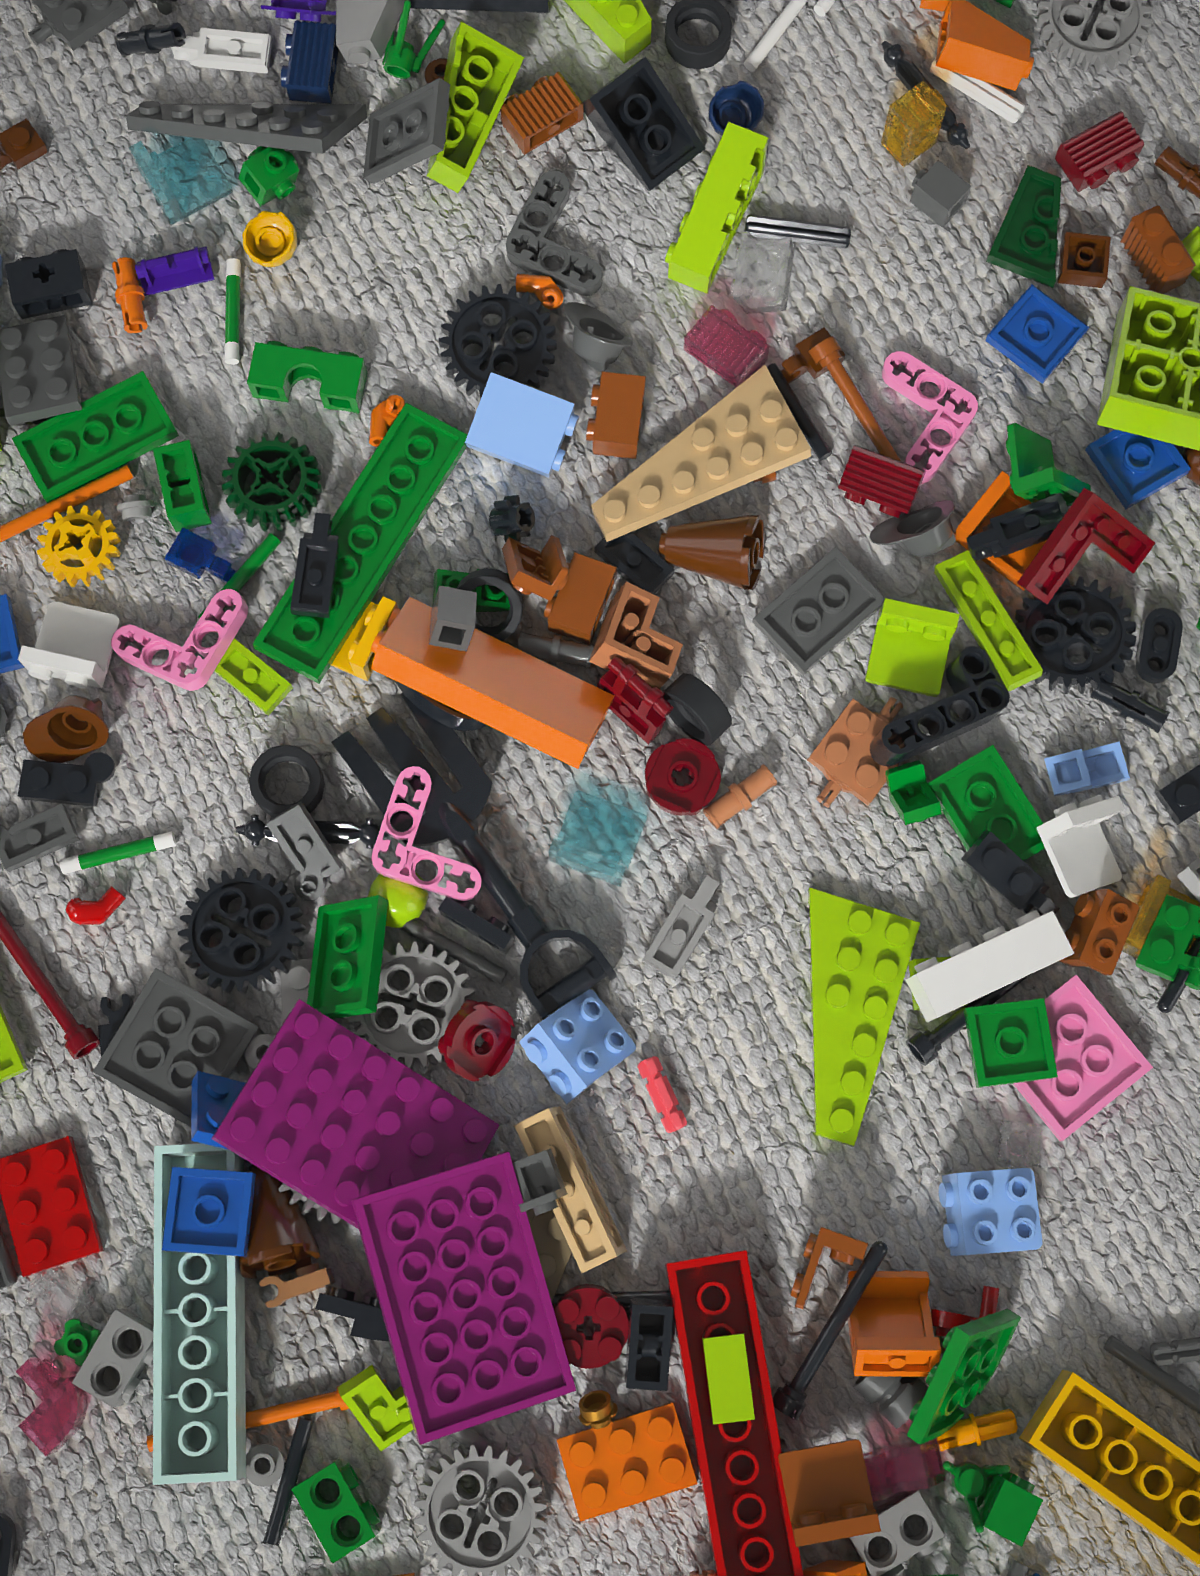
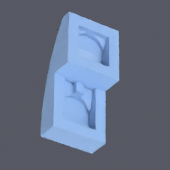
M1120 741L1085 751L1078 749L1044 758L1054 796L1090 790L1130 780Z

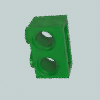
M190 440L153 448L167 517L175 531L180 532L212 524L198 456Z
M340 1458L291 1489L332 1564L376 1537L380 1532L377 1524L381 1522L380 1516L370 1500L364 1502L356 1487L361 1484L353 1467L349 1463L343 1465ZM330 1478L337 1482L340 1493L336 1500L329 1501L321 1496L319 1485L322 1479ZM343 1516H353L358 1520L360 1524L358 1536L347 1537L341 1532L339 1523Z
M1011 1472L1002 1474L1001 1477L999 1475L987 1477L986 1489L978 1496L975 1502L983 1526L1022 1547L1043 1502V1499L1032 1494L1035 1485Z

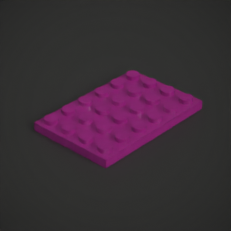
M299 999L211 1139L359 1229L351 1199L480 1160L500 1125Z
M509 1152L496 1154L351 1199L416 1439L420 1445L576 1391L526 1211L521 1213L519 1204L524 1202Z

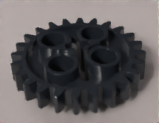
M497 284L493 294H490L486 285H483L482 296L477 297L471 290L468 291L470 302L467 304L457 299L456 304L459 312L447 311V318L452 324H441V331L447 336L439 338V346L447 349L440 353L441 361L450 362L445 367L446 374L453 375L458 373L454 379L455 386L459 387L467 383L466 394L470 396L477 389L479 390L481 400L488 378L492 372L521 384H530L537 389L540 388V381L537 375L549 377V369L544 364H555V356L548 351L557 349V341L548 339L556 335L555 326H545L551 320L550 313L539 315L542 309V302L539 300L530 305L529 292L524 293L521 298H518L516 286H512L508 294H503L501 284ZM489 314H496L502 318L496 325L490 326L483 322V318ZM512 317H515L517 320L509 327V329H507L506 333L504 334L507 327V323ZM520 332H527L533 338L526 344H519L514 340V337ZM504 334L505 347L498 345L491 356L492 342L498 343ZM470 344H478L483 348L476 356H469L463 352ZM491 356L486 370H480V366ZM501 362H508L514 366V369L505 375L499 374L494 370Z
M1082 576L1078 577L1076 585H1070L1068 578H1066L1048 605L1035 596V600L1025 597L1023 599V608L1025 610H1016L1015 620L1018 622L1014 624L1043 669L1042 676L1035 679V683L1038 684L1046 678L1049 680L1050 691L1059 683L1063 684L1064 694H1068L1071 685H1076L1080 694H1084L1085 684L1090 683L1097 691L1100 689V678L1112 683L1114 680L1113 670L1123 673L1125 670V662L1123 660L1131 661L1133 650L1130 647H1135L1137 637L1132 635L1136 629V622L1128 621L1131 618L1132 609H1120L1123 605L1124 597L1118 596L1111 599L1112 587L1108 586L1101 592L1097 590L1098 580L1096 579L1089 587L1084 586ZM1072 607L1078 612L1073 615H1067L1061 609ZM1102 627L1107 629L1109 633L1100 636L1094 634L1091 630ZM1049 634L1053 636L1055 640L1049 643H1044L1040 641L1038 637L1040 635ZM1073 655H1081L1086 661L1078 664L1071 662L1068 658Z
M237 868L235 878L232 879L226 871H222L221 883L218 884L209 877L207 881L210 889L207 892L199 888L195 889L200 900L197 903L186 901L185 904L193 911L191 915L180 916V920L186 923L188 928L179 931L178 935L183 939L189 940V942L180 947V951L184 954H192L185 962L186 965L190 968L198 967L195 976L201 980L209 976L207 984L214 989L222 982V990L230 994L236 984L237 990L242 994H246L248 985L251 983L256 990L262 991V979L266 978L271 983L276 984L274 972L278 969L288 974L289 970L284 964L285 960H298V957L291 949L293 946L304 945V942L295 936V933L306 930V926L301 922L295 921L304 913L299 907H291L298 900L293 893L285 895L288 887L282 881L275 885L276 878L272 874L268 873L262 879L261 873L253 868L247 878L246 872L242 868ZM235 898H242L239 910L234 913H228L229 903ZM268 914H275V922L272 927L267 930H261L260 924L262 919ZM219 915L241 928H248L255 935L270 940L271 945L265 947L241 933L237 934L229 927L213 921V916ZM222 931V942L218 946L210 948V937L214 933ZM250 948H256L255 959L251 963L243 965L242 956L244 952Z

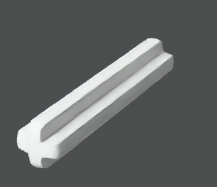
M936 57L930 67L932 74L1003 118L1016 123L1023 115L1026 106L991 83L937 67Z

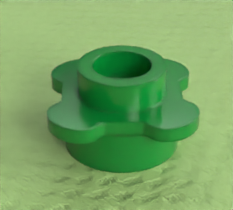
M72 1318L65 1323L66 1331L62 1338L55 1342L54 1350L59 1356L67 1355L74 1359L75 1364L81 1367L101 1332L98 1329H94L90 1324L81 1323L79 1319ZM75 1339H80L82 1344L77 1346Z

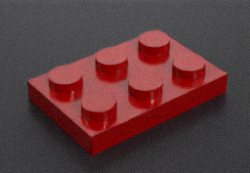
M66 1136L0 1158V1194L23 1277H28L104 1251L73 1137Z

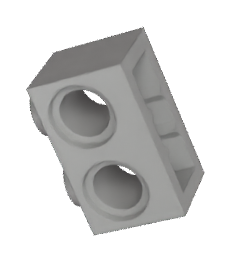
M124 1308L115 1309L72 1384L113 1408L122 1406L125 1401L130 1403L141 1388L143 1381L138 1378L146 1364L149 1366L153 1365V1325ZM131 1329L137 1331L142 1340L139 1350L135 1353L130 1352L124 1343L125 1336ZM109 1366L116 1368L120 1374V1382L115 1389L108 1388L103 1380L104 1372Z
M912 1486L875 1509L878 1513L880 1532L848 1537L861 1562H865L866 1570L870 1576H895L904 1569L902 1562L915 1554L918 1559L929 1555L939 1547L937 1541L945 1535L920 1492ZM910 1515H920L923 1520L921 1532L916 1536L905 1535L903 1530L905 1519ZM877 1536L885 1537L888 1541V1550L885 1555L880 1558L869 1556V1542Z

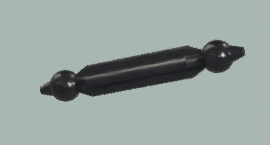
M887 41L882 42L883 57L888 67H895L896 76L938 128L947 131V139L953 146L960 145L968 149L970 144L967 138L968 130L963 123H957L954 112L913 62L904 58L905 53L899 44L892 45Z
M251 815V820L246 824L236 827V833L246 836L247 839L252 841L253 846H258L259 841L264 837L273 842H278L268 826L259 819V815ZM366 818V823L361 826L351 821L314 820L329 844H351L361 840L366 844L367 849H373L380 831V827L373 823V818ZM385 833L384 838L389 837V834Z

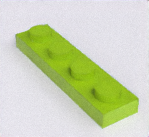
M968 550L935 565V575L980 648L985 650L991 658L1007 690L1012 691L1041 677L1042 667L975 560H973Z

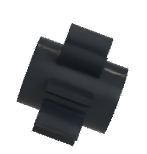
M519 495L504 496V500L494 501V508L489 515V524L495 536L504 535L506 543L509 537L520 542L521 537H529L531 535L530 530L535 523V514L529 502L520 503Z

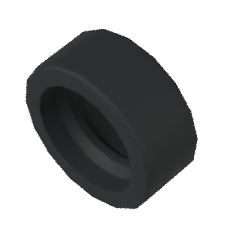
M681 0L674 4L667 14L664 41L667 52L675 62L686 68L704 69L714 66L724 58L729 50L732 30L729 12L716 0ZM702 19L714 24L719 31L718 39L711 44L699 47L682 41L677 31L678 27L688 20Z
M483 568L472 571L460 581L456 589L472 591L479 586L492 585L501 589L506 594L510 603V610L507 618L502 623L493 627H484L475 623L476 629L504 641L516 631L521 622L524 604L523 595L512 586L509 575L500 570Z
M682 673L663 691L665 693L663 698L674 707L668 715L693 740L710 746L732 725V717L720 697L703 681L691 674Z
M291 745L272 747L262 753L253 764L249 777L251 795L260 808L271 817L277 816L300 801L307 811L311 813L322 800L325 788L323 772L313 756L304 749ZM286 761L296 762L303 766L308 773L310 781L308 791L304 797L296 803L288 805L279 804L270 799L265 789V779L270 769L278 763Z

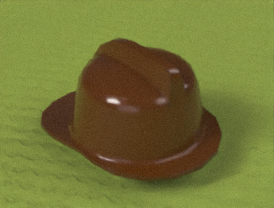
M77 695L67 696L60 700L52 710L30 721L23 732L24 744L30 753L41 760L55 763L71 761L90 751L96 750L105 745L109 738V729L104 722L102 701L99 698L90 700Z

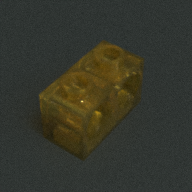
M921 81L890 105L881 144L903 168L936 144L947 107L942 95L937 90L931 89L924 81Z

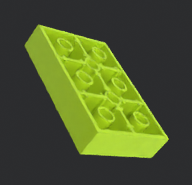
M1129 286L1116 318L1097 425L1200 451V303Z

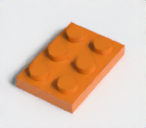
M673 1402L613 1420L604 1428L594 1429L591 1427L557 1438L580 1522L698 1484Z

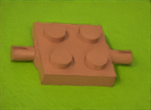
M890 697L879 714L868 710L854 698L848 703L807 759V761L821 770L829 781L819 796L816 797L819 803L830 792L831 794L822 804L829 808L840 791L853 794L866 805L873 801L887 781L886 770L897 767L900 763L888 767L878 764L871 756L870 743L886 725L893 721L898 712L903 708V704L900 701L889 712L897 699ZM902 737L891 745L897 744L899 746L903 742Z

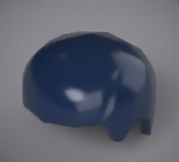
M739 81L734 85L721 87L709 103V122L714 131L721 136L728 122L754 132L764 116V100L759 90L746 81Z

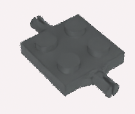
M31 0L34 7L42 15L44 22L28 32V35L36 46L51 35H55L63 39L74 51L130 11L124 0Z

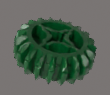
M263 432L262 442L256 443L253 438L249 437V447L247 449L236 446L235 450L239 456L238 458L227 457V463L231 469L222 470V476L227 481L222 484V490L225 495H228L226 499L229 508H235L234 514L238 519L241 520L246 517L247 525L252 528L260 522V527L265 532L270 528L271 523H274L277 531L281 532L283 530V522L289 521L291 526L296 527L297 521L295 517L297 515L308 519L309 512L306 506L317 507L318 501L314 495L322 494V486L318 481L322 480L323 477L321 470L316 469L318 466L317 458L309 456L310 450L308 446L304 444L298 447V441L293 436L285 442L283 434L279 432L275 436L274 441H270L268 434ZM275 459H277V461H276V462H273V463H266V462H265V461H268V460H275ZM299 469L301 471V480L293 494L290 491L289 483L294 479L293 474ZM253 471L256 480L250 486L251 491L244 495L246 478ZM264 476L275 483L279 482L281 488L271 482L266 483ZM271 501H279V502H281V503L275 504V505H266L267 503H269V502H271Z

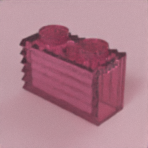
M711 305L684 337L683 350L730 384L738 387L765 364L768 358L769 346L766 339L755 330L748 331L743 326H740L736 317L726 309L718 310L715 306Z

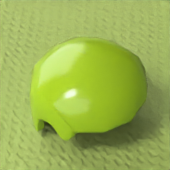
M416 873V876H417L420 880L424 881V880ZM381 874L374 879L367 896L380 895L389 900L386 926L401 928L408 921L419 918L422 911L425 910L429 899L428 890L385 877Z

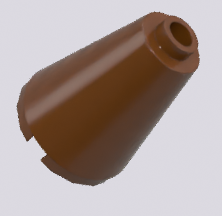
M746 515L672 525L668 528L667 533L663 532L661 534L659 552L660 555H665V561L669 564L744 590H754L761 573V569L754 568L757 566L758 559L763 558L764 522L760 520V515Z
M252 1164L249 1166L248 1172L255 1173L256 1179L247 1257H239L240 1274L244 1278L257 1279L256 1271L268 1270L269 1276H281L311 1265V1256L316 1259L320 1258L319 1246L302 1214L298 1202L292 1205L289 1204V1200L294 1193L291 1189L279 1192L278 1189L283 1182Z

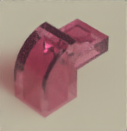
M39 1358L28 1359L16 1373L43 1402L18 1426L45 1456L56 1453L81 1427L87 1412V1393L72 1384L76 1376L67 1377L61 1383L58 1380L61 1377L60 1371L49 1360L44 1359L41 1361Z
M937 1438L921 1445L912 1441L863 1453L873 1502L882 1501L899 1492L928 1489L946 1480Z

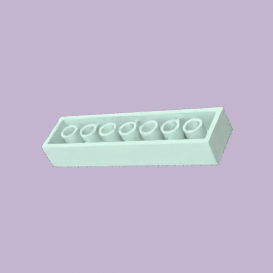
M203 1143L154 1146L153 1485L237 1481L246 1478L245 1278L240 1274L239 1256L163 1251L162 1245L172 1167L244 1172V1158L231 1150Z

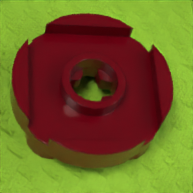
M688 738L676 739L674 742L659 746L650 755L646 764L644 777L646 792L655 805L667 813L679 816H692L700 813L702 809L712 803L720 787L721 773L714 754L701 742ZM683 768H687L690 770L689 777L694 780L691 784L677 785L676 778L672 776V773L674 771L681 772Z
M468 1000L463 1003L460 1010L453 1016L446 1028L445 1034L440 1038L438 1043L439 1052L444 1056L445 1062L451 1071L469 1081H481L478 1078H482L485 1075L492 1077L505 1067L514 1051L515 1039L511 1037V1026L515 1027L514 1021L506 1010L493 1003ZM480 1034H482L481 1038L484 1040L481 1047L475 1045V1041Z
M582 1284L566 1291L564 1296L558 1299L553 1309L569 1364L579 1368L592 1369L615 1361L620 1357L628 1339L629 1320L625 1306L608 1289L600 1285ZM591 1316L593 1323H600V1329L595 1330L593 1336H585L584 1331H578L577 1325L584 1323V1317Z

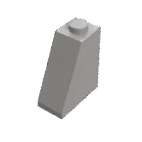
M336 0V45L347 64H364L368 61L382 58L402 13L405 0Z

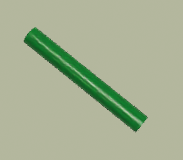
M269 533L221 590L232 589L239 592L280 545L281 541L275 535ZM204 609V610L200 613V615L198 616L199 619H200V617L202 616V614H203V612L205 611V609Z

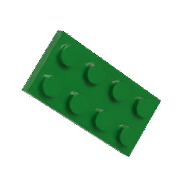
M144 371L81 402L82 410L54 416L12 438L47 503L92 482L153 450V448L159 447L179 436Z

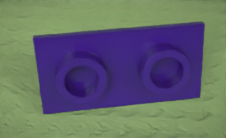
M271 0V6L261 5V9L275 10V18L296 19L297 13H300V20L321 22V15H336V11H326V2L328 0Z
M196 246L192 250L149 260L144 258L135 264V270L138 279L141 281L145 296L215 280L207 246L201 248Z

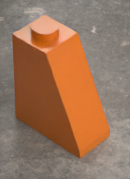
M966 0L949 1L939 25L936 56L937 67L1016 91L1021 79L1028 78L1033 66L1034 57L1030 56L1031 41Z

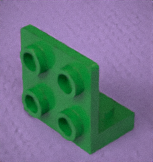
M1017 423L1007 425L1008 438L1006 440V448L1010 455L1012 469L1010 484L1015 495L1034 503L1062 493L1069 507L1074 503L1083 488L1091 491V485L1054 467L1052 442L1049 439Z

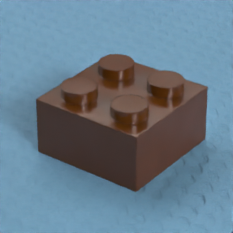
M1065 232L1060 246L1057 283L1103 288L1108 278L1111 237Z

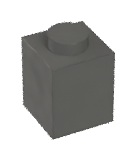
M937 160L929 170L923 168L912 182L914 190L910 202L943 228L966 204L971 185Z
M439 585L431 610L429 645L467 652L475 629L477 592Z

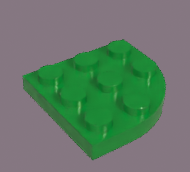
M1007 1308L993 1314H988L985 1317L971 1320L963 1325L954 1326L948 1332L943 1341V1348L946 1349L940 1362L933 1366L927 1376L926 1384L929 1387L924 1398H921L915 1404L909 1418L913 1422L906 1436L919 1445L924 1444L947 1432L965 1415V1412L959 1408L968 1407L976 1395H980L990 1381L1021 1319L1019 1315Z

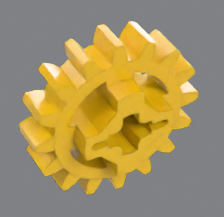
M83 505L80 513H76L72 506H68L67 515L64 517L57 511L53 513L56 522L54 524L44 522L43 526L48 533L47 535H38L37 537L40 544L45 546L37 550V554L42 560H45L42 565L48 573L53 572V577L58 582L66 578L71 587L76 586L78 579H81L86 586L91 585V577L96 576L101 581L104 580L102 570L104 568L114 570L115 566L110 559L111 557H120L121 555L118 548L113 546L120 543L121 540L118 534L113 532L115 526L111 520H105V516L100 510H97L92 515L86 505ZM78 543H82L83 547L77 550L75 546Z

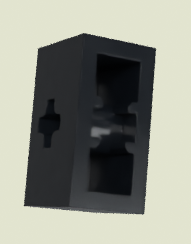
M60 249L50 255L36 258L22 257L16 260V262L5 264L11 301L21 319L92 305L86 268L77 249Z
M630 1297L624 1378L626 1388L656 1391L668 1390L673 1305L671 1300Z

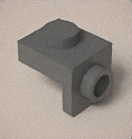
M551 1148L513 1162L520 1192L524 1203L519 1204L521 1213L533 1208L537 1216L557 1208L556 1199L568 1193Z

